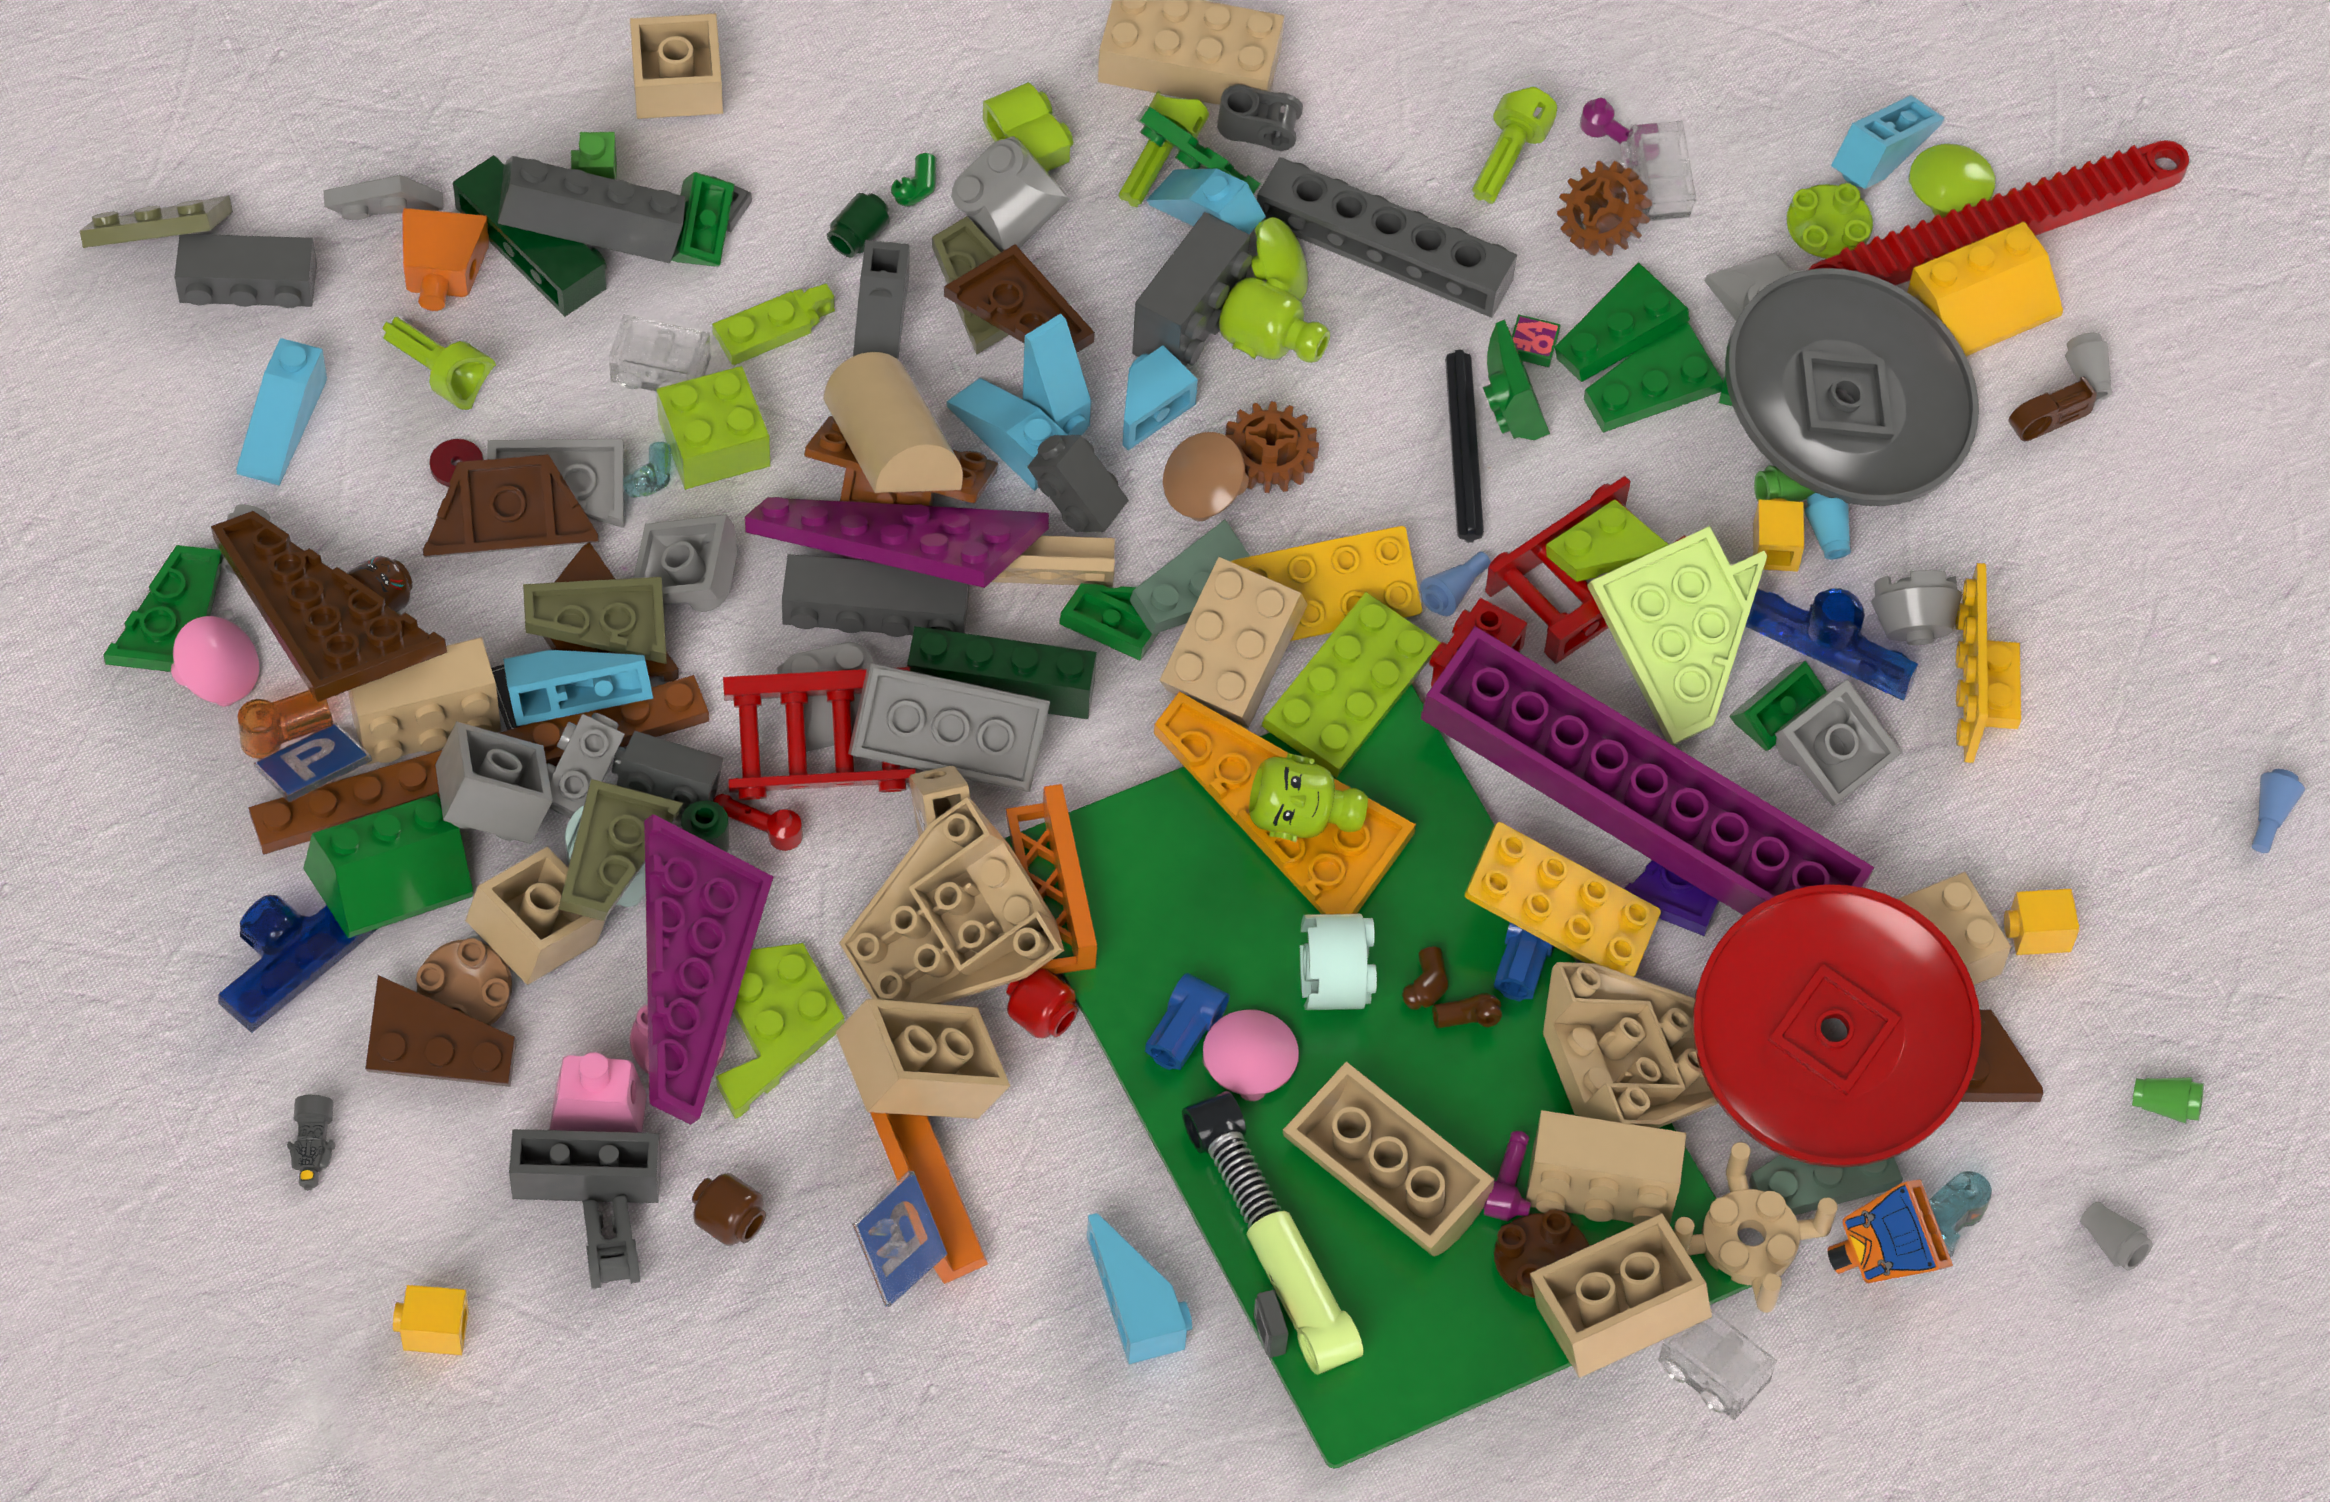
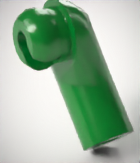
M930 153L917 155L915 157L914 177L912 179L902 177V184L897 179L893 182L891 193L898 204L911 207L933 194L936 185V157Z

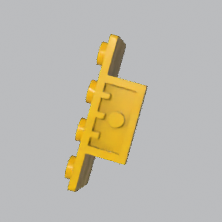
M1404 526L1336 538L1231 561L1234 564L1302 593L1308 605L1290 641L1334 632L1365 592L1404 618L1422 613L1407 531Z
M1985 563L1976 564L1972 579L1965 578L1962 596L1963 603L1959 605L1955 621V629L1963 630V641H1958L1955 657L1956 668L1963 669V680H1958L1956 688V707H1963V718H1959L1957 723L1956 745L1964 746V762L1974 763L1985 727L2018 729L2021 722L2020 643L1987 640V571Z
M1497 822L1493 827L1464 894L1466 899L1584 963L1597 964L1635 977L1661 913L1658 907L1502 822Z

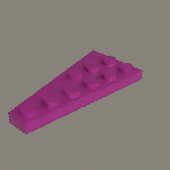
M767 497L745 516V533L982 588L989 585L1049 529L1048 512Z

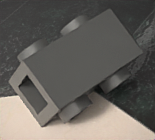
M1053 435L1040 444L1038 454L1027 468L1038 481L1039 489L1046 496L1050 497L1061 512L1062 519L1068 527L1075 532H1105L1127 504L1128 498L1118 486L1116 477L1106 470L1095 455L1094 448L1088 440L1083 438L1082 435Z
M634 731L627 748L619 746L613 761L612 773L618 775L617 786L683 803L679 812L683 814L689 805L697 801H713L717 793L724 757Z

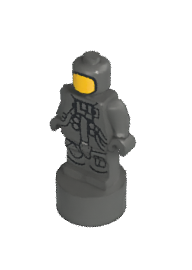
M302 1095L295 1099L293 1118L298 1123V1141H295L294 1144L291 1142L287 1143V1147L290 1150L292 1168L301 1171L299 1173V1185L307 1191L313 1190V1188L318 1186V1172L329 1166L332 1150L336 1147L333 1140L326 1141L328 1124L333 1119L334 1101L321 1095Z

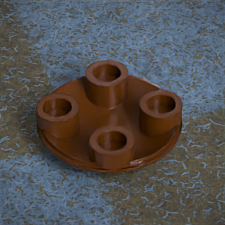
M1554 1209L1546 1213H1534L1519 1217L1501 1227L1495 1243L1494 1261L1498 1273L1512 1289L1525 1296L1535 1298L1530 1273L1589 1247V1243L1584 1234L1571 1223L1570 1217L1565 1212Z

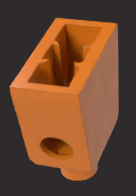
M403 208V267L406 289L410 292L420 293L418 303L422 308L429 311L442 310L445 307L447 296L465 297L470 294L489 247L487 216Z

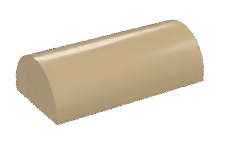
M867 352L849 358L836 368L826 384L823 400L875 493L961 490L963 481L961 464L910 375L898 359L881 352Z
M1345 1062L1283 1129V1135L1286 1139L1432 1256H1438L1446 1251L1464 1234L1483 1209L1494 1187V1179L1348 1062Z

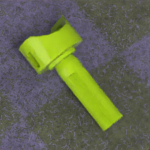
M1533 86L1507 93L1502 96L1493 113V119L1503 131L1472 188V191L1475 192L1473 196L1479 201L1485 200L1489 204H1493L1525 142L1531 144L1542 143L1552 128L1557 114V103L1539 88ZM1536 108H1542L1538 116L1534 117L1533 114Z
M1159 90L1149 105L1196 139L1209 117L1208 109L1200 100L1169 98L1161 95ZM1148 140L1119 192V198L1128 201L1130 206L1133 207L1141 205L1168 155L1171 153L1173 146L1165 141L1159 147Z
M397 316L394 317L391 323L386 321L382 328L386 331L383 339L431 370L429 379L431 389L460 410L472 409L483 382L496 366L495 361L468 342L458 341L445 348Z

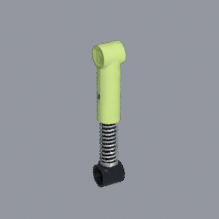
M1225 1091L1183 1108L1182 1118L1184 1126L1193 1146L1199 1153L1206 1152L1214 1159L1218 1172L1222 1174V1179L1226 1181V1187L1229 1188L1230 1194L1233 1195V1200L1237 1202V1208L1241 1209L1240 1213L1244 1216V1221L1248 1223L1246 1235L1297 1331L1300 1348L1310 1369L1314 1374L1319 1375L1362 1357V1341L1353 1320L1346 1311L1340 1310L1290 1213L1280 1211L1281 1207L1275 1205L1277 1200L1272 1198L1273 1192L1268 1191L1269 1184H1265V1177H1261L1262 1171L1257 1169L1258 1163L1253 1162L1254 1156L1249 1155L1251 1151L1246 1148L1247 1143L1244 1142L1243 1137L1246 1134L1244 1118L1234 1096L1229 1091Z

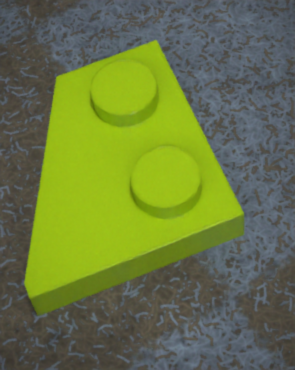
M1614 499L1546 544V554L1552 562L1577 582L1597 578L1603 573L1616 570L1669 544Z

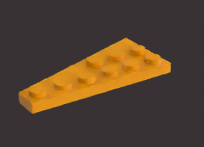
M1180 691L1154 724V735L1321 914H1357L1415 833L1416 824L1368 798L1366 817L1362 828L1358 831L1344 832L1336 824L1327 823L1324 831L1316 837H1297L1296 842L1269 836L1270 831L1258 828L1250 818L1249 803L1251 789L1260 764L1271 757L1286 758L1288 752ZM1334 779L1335 790L1344 791L1350 788Z

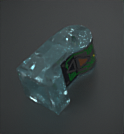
M1966 1171L1959 1173L1929 1199L1950 1258L1953 1256L1961 1237L1958 1232L1963 1227L1974 1226L1980 1222L1991 1199L1992 1189L1990 1183L1977 1172Z

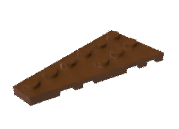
M255 511L211 526L215 543L317 702L447 653L445 638L435 632L428 634L418 627L415 618L406 612L400 615L386 606L385 598L340 568L331 569L322 563L321 555L308 548L304 551L292 543L288 533Z

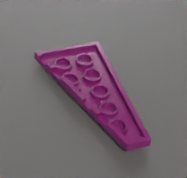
M652 814L644 820L649 1104L691 1125L700 1119L774 876Z

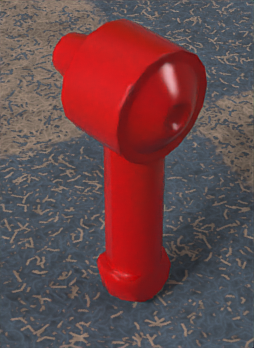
M719 794L713 799V802L718 803L725 809L728 818L768 833L769 842L778 850H792L802 842L801 818L792 810L781 809L769 814L733 800L727 794Z

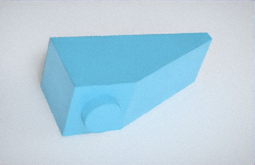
M1910 95L1852 123L1831 166L1841 172L1843 178L1848 183L1866 189L1886 179L1942 125L1945 118Z
M1174 169L1147 199L1151 207L1192 226L1206 212L1250 234L1266 217L1247 182L1219 169Z
M1060 313L1025 335L1023 400L1040 408L1067 435H1083L1090 426L1091 399L1067 321Z
M283 338L279 339L263 375L236 468L238 475L280 486L327 382L323 349Z
M979 378L947 401V407L1034 491L1039 488L1038 481L1027 466L1038 454V447L1044 440L1053 435H1067L1040 408L982 378Z
M545 650L503 659L516 726L653 699L644 655Z
M1098 1213L1088 1215L1087 1240L1128 1364L1185 1350L1187 1331L1193 1328L1187 1303L1185 1301L1178 1303L1173 1286Z

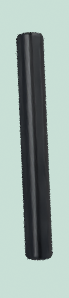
M1458 349L1454 353L1447 354L1445 358L1457 536L1460 539H1464L1466 543H1473L1474 540L1482 538L1484 528L1472 359L1470 354Z

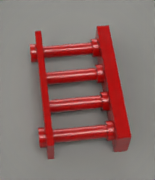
M1623 476L1611 485L1609 483L1603 484L1592 494L1588 501L1512 552L1499 554L1488 566L1485 587L1487 595L1491 598L1509 586L1546 623L1548 628L1544 653L1555 664L1609 627L1587 586L1589 583L1586 580L1576 582L1547 557L1546 544L1614 499L1625 507L1631 483L1626 476ZM1541 563H1544L1582 602V605L1570 614L1566 612L1560 613L1524 575Z
M897 667L898 669L910 671L909 667ZM867 669L723 677L724 701H734V707L739 708L742 778L728 779L729 793L739 792V800L767 798V791L866 785H878L879 792L906 791V783H910L909 776L915 774L916 770L901 769L900 765L882 762V770L854 772L853 755L848 753L852 739L850 702L855 701L854 694H862ZM808 696H827V702L832 703L836 773L808 774L804 704L808 703ZM780 698V705H785L788 776L761 777L757 707L762 706L761 699Z

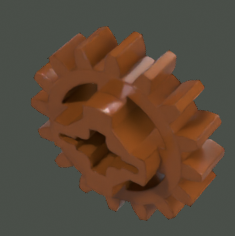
M1597 161L1595 172L1592 173L1585 167H1582L1580 169L1582 179L1579 182L1571 178L1567 181L1569 186L1573 188L1571 193H1562L1559 196L1567 204L1566 208L1557 211V216L1565 222L1560 227L1561 231L1570 238V242L1577 248L1582 249L1584 247L1593 256L1598 253L1599 249L1607 256H1612L1614 245L1616 244L1627 250L1629 248L1627 238L1630 235L1638 239L1642 236L1637 229L1638 224L1650 222V218L1643 213V209L1652 206V201L1643 195L1649 190L1648 186L1638 179L1639 175L1630 167L1625 169L1617 161H1613L1610 168L1602 161ZM1627 194H1628V204L1625 203V198H1626V195H1627ZM1581 213L1584 214V218H1583V221H1582V222H1581Z
M1271 401L1268 410H1262L1258 403H1253L1252 414L1249 415L1240 409L1237 411L1236 422H1227L1225 436L1238 446L1243 455L1245 473L1249 478L1248 489L1251 490L1257 483L1263 484L1264 492L1270 493L1272 485L1278 484L1280 489L1286 492L1288 491L1290 480L1301 485L1304 483L1305 472L1313 473L1315 459H1318L1319 443L1316 442V428H1307L1308 416L1306 414L1295 418L1293 417V406L1289 405L1282 412L1277 410L1276 402Z

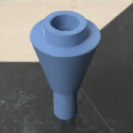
M1478 552L1463 565H1458L1423 579L1420 590L1425 606L1430 611L1439 615H1452L1473 584L1474 579L1490 565L1489 557L1483 552Z
M2274 769L2272 772L2263 773L2260 777L2258 821L2260 823L2252 843V848L2258 852H2270L2277 828L2281 827L2305 792L2304 785L2299 782L2298 776L2293 772L2285 769Z

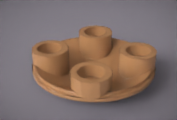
M1215 432L1198 433L1181 442L1168 458L1163 473V489L1169 504L1180 514L1198 522L1205 521L1225 510L1238 495L1245 492L1249 483L1248 475L1245 473L1244 458L1240 449L1230 438Z
M473 938L456 940L440 946L429 955L419 968L416 976L417 993L490 1026L503 1015L511 999L512 978L509 967L489 945Z

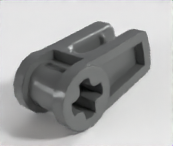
M626 1195L613 1198L614 1216H612L611 1220L612 1229L616 1233V1237L611 1240L604 1239L601 1229L604 1227L602 1212L598 1210V1203L593 1199L583 1201L588 1241L586 1250L592 1289L601 1288V1283L625 1279H630L631 1284L640 1282L636 1242L632 1238Z

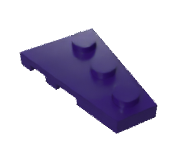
M1653 860L1633 883H1629L1624 888L1658 907L1661 911L1659 919L1705 936L1720 902Z

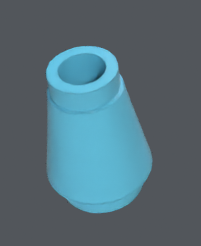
M1818 493L1812 494L1807 498L1808 507L1805 509V514L1824 553V557L1834 560L1849 555L1851 553L1849 503H1845L1839 498H1828Z

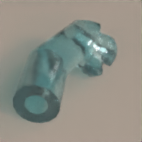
M655 442L649 446L648 464L636 469L634 474H629L624 479V489L630 497L638 498L641 495L647 497L664 489L669 484L671 475V446L665 442Z

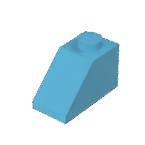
M1163 345L1151 354L1145 353L1139 356L1129 368L1122 444L1127 450H1130L1196 405L1198 379Z

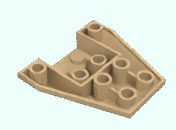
M968 797L927 826L839 942L872 999L944 1004L1024 979L1064 951L1056 919L1011 846Z
M1557 962L1552 967L1543 1036L1574 1114L1587 1118L1660 1128L1719 1104L1705 1081L1695 1050L1693 1036L1695 998L1597 964Z

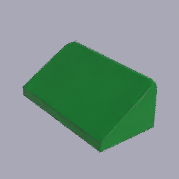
M693 172L684 179L680 194L685 196L683 226L671 261L713 267L720 266L735 184L697 172Z
M1802 661L1786 667L1729 717L1765 751H1768L1776 745L1777 736L1775 733L1827 691L1806 661Z

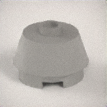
M1918 570L1910 571V577L1900 579L1891 584V577L1889 576L1875 581V598L1872 599L1871 603L1887 638L1895 641H1907L1908 645L1918 646L1931 644L1934 642V639L1947 636L1953 632L1962 598V592L1957 590L1956 576L1946 579L1945 571Z

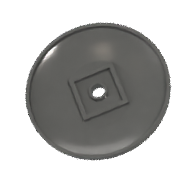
M1831 268L1800 271L1782 277L1758 292L1746 305L1734 324L1726 349L1725 374L1728 393L1735 413L1747 435L1759 451L1780 471L1800 485L1828 498H1839L1845 503L1863 506L1897 505L1923 497L1940 487L1959 468L1969 453L1975 439L1979 417L1978 392L1970 364L1961 346L1946 325L1928 307L1903 289L1877 277L1857 271ZM1836 390H1845L1853 398L1854 403L1848 404L1841 401L1836 394Z

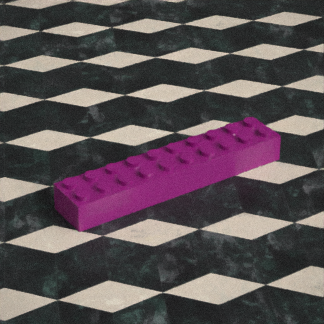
M1476 626L1426 695L1421 720L1742 915H1745L1757 905L1774 896L1803 887L1835 884L1866 888L1875 868Z

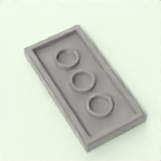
M868 662L848 753L853 756L925 771L955 766L964 779L1030 792L1050 701Z

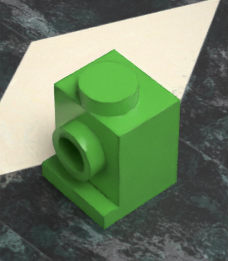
M580 132L579 150H571V170L577 169L588 174L617 180L615 132Z

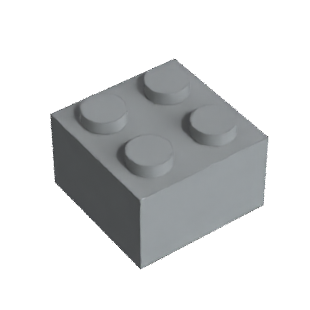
M456 722L435 764L443 820L451 822L459 828H473L495 834L504 840H517L531 844L553 802L544 746Z

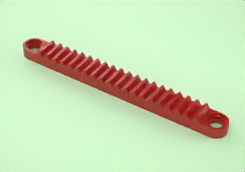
M2157 141L2140 148L2133 145L2126 153L2122 154L2120 150L2116 151L2109 159L2104 155L2095 164H2092L2091 161L2086 162L2081 169L2073 166L2064 175L2060 171L2056 172L2050 180L2042 177L2036 185L2032 186L2028 182L2019 191L2015 187L2011 188L2005 196L1997 193L1991 201L1987 202L1983 198L1974 207L1970 203L1966 204L1960 212L1952 209L1946 217L1941 218L1940 214H1938L1929 223L1921 220L1915 228L1911 229L1907 225L1898 234L1894 230L1890 231L1884 239L1876 236L1867 245L1863 241L1859 242L1853 250L1845 247L1838 255L1811 265L1808 270L1831 268L1857 271L1877 277L1896 286L1910 281L1914 267L2019 223L2025 222L2036 236L2179 184L2185 177L2189 164V155L2182 145L2174 141ZM2162 157L2169 158L2176 163L2177 168L2173 170L2162 169L2156 164L2155 160Z

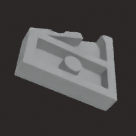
M402 175L323 190L324 207L342 214V218L347 220L365 219L369 215L403 213V208L430 211L444 210L442 192Z

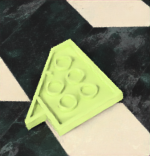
M1710 526L1590 581L1587 585L1666 741L1673 746L1710 729L1714 725L1767 559L1765 551H1762L1730 566Z

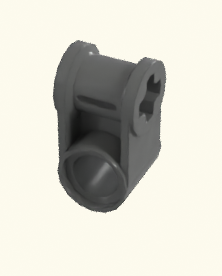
M1236 84L1225 89L1221 96L1217 128L1223 137L1231 141L1261 145L1278 151L1289 150L1296 143L1297 136L1294 127L1296 120L1302 115L1303 104L1298 98L1287 93H1274ZM1282 106H1285L1284 113L1280 112ZM1276 131H1280L1279 138H1276L1275 136Z

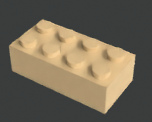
M1112 0L1099 49L1098 82L1153 93L1159 90L1164 95L1185 99H1198L1201 102L1220 105L1224 90L1236 84L1271 92L1282 47L1284 15L1204 0Z

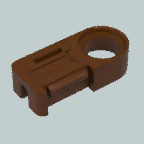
M2081 377L2079 382L2052 394L2046 392L2021 404L2010 415L2008 422L2022 441H2031L2090 414L2093 410L2097 393L2087 379Z

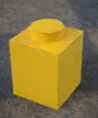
M1782 498L1771 500L1758 499L1753 521V555L1765 551L1767 559L1763 570L1798 572L1804 550L1803 502L1788 501Z
M2072 889L2016 892L2011 909L2005 910L2004 913L2005 934L2007 938H2013L2016 955L2072 951L2080 930Z
M406 1285L404 1303L396 1302L393 1314V1332H400L403 1351L462 1355L469 1314L466 1290Z

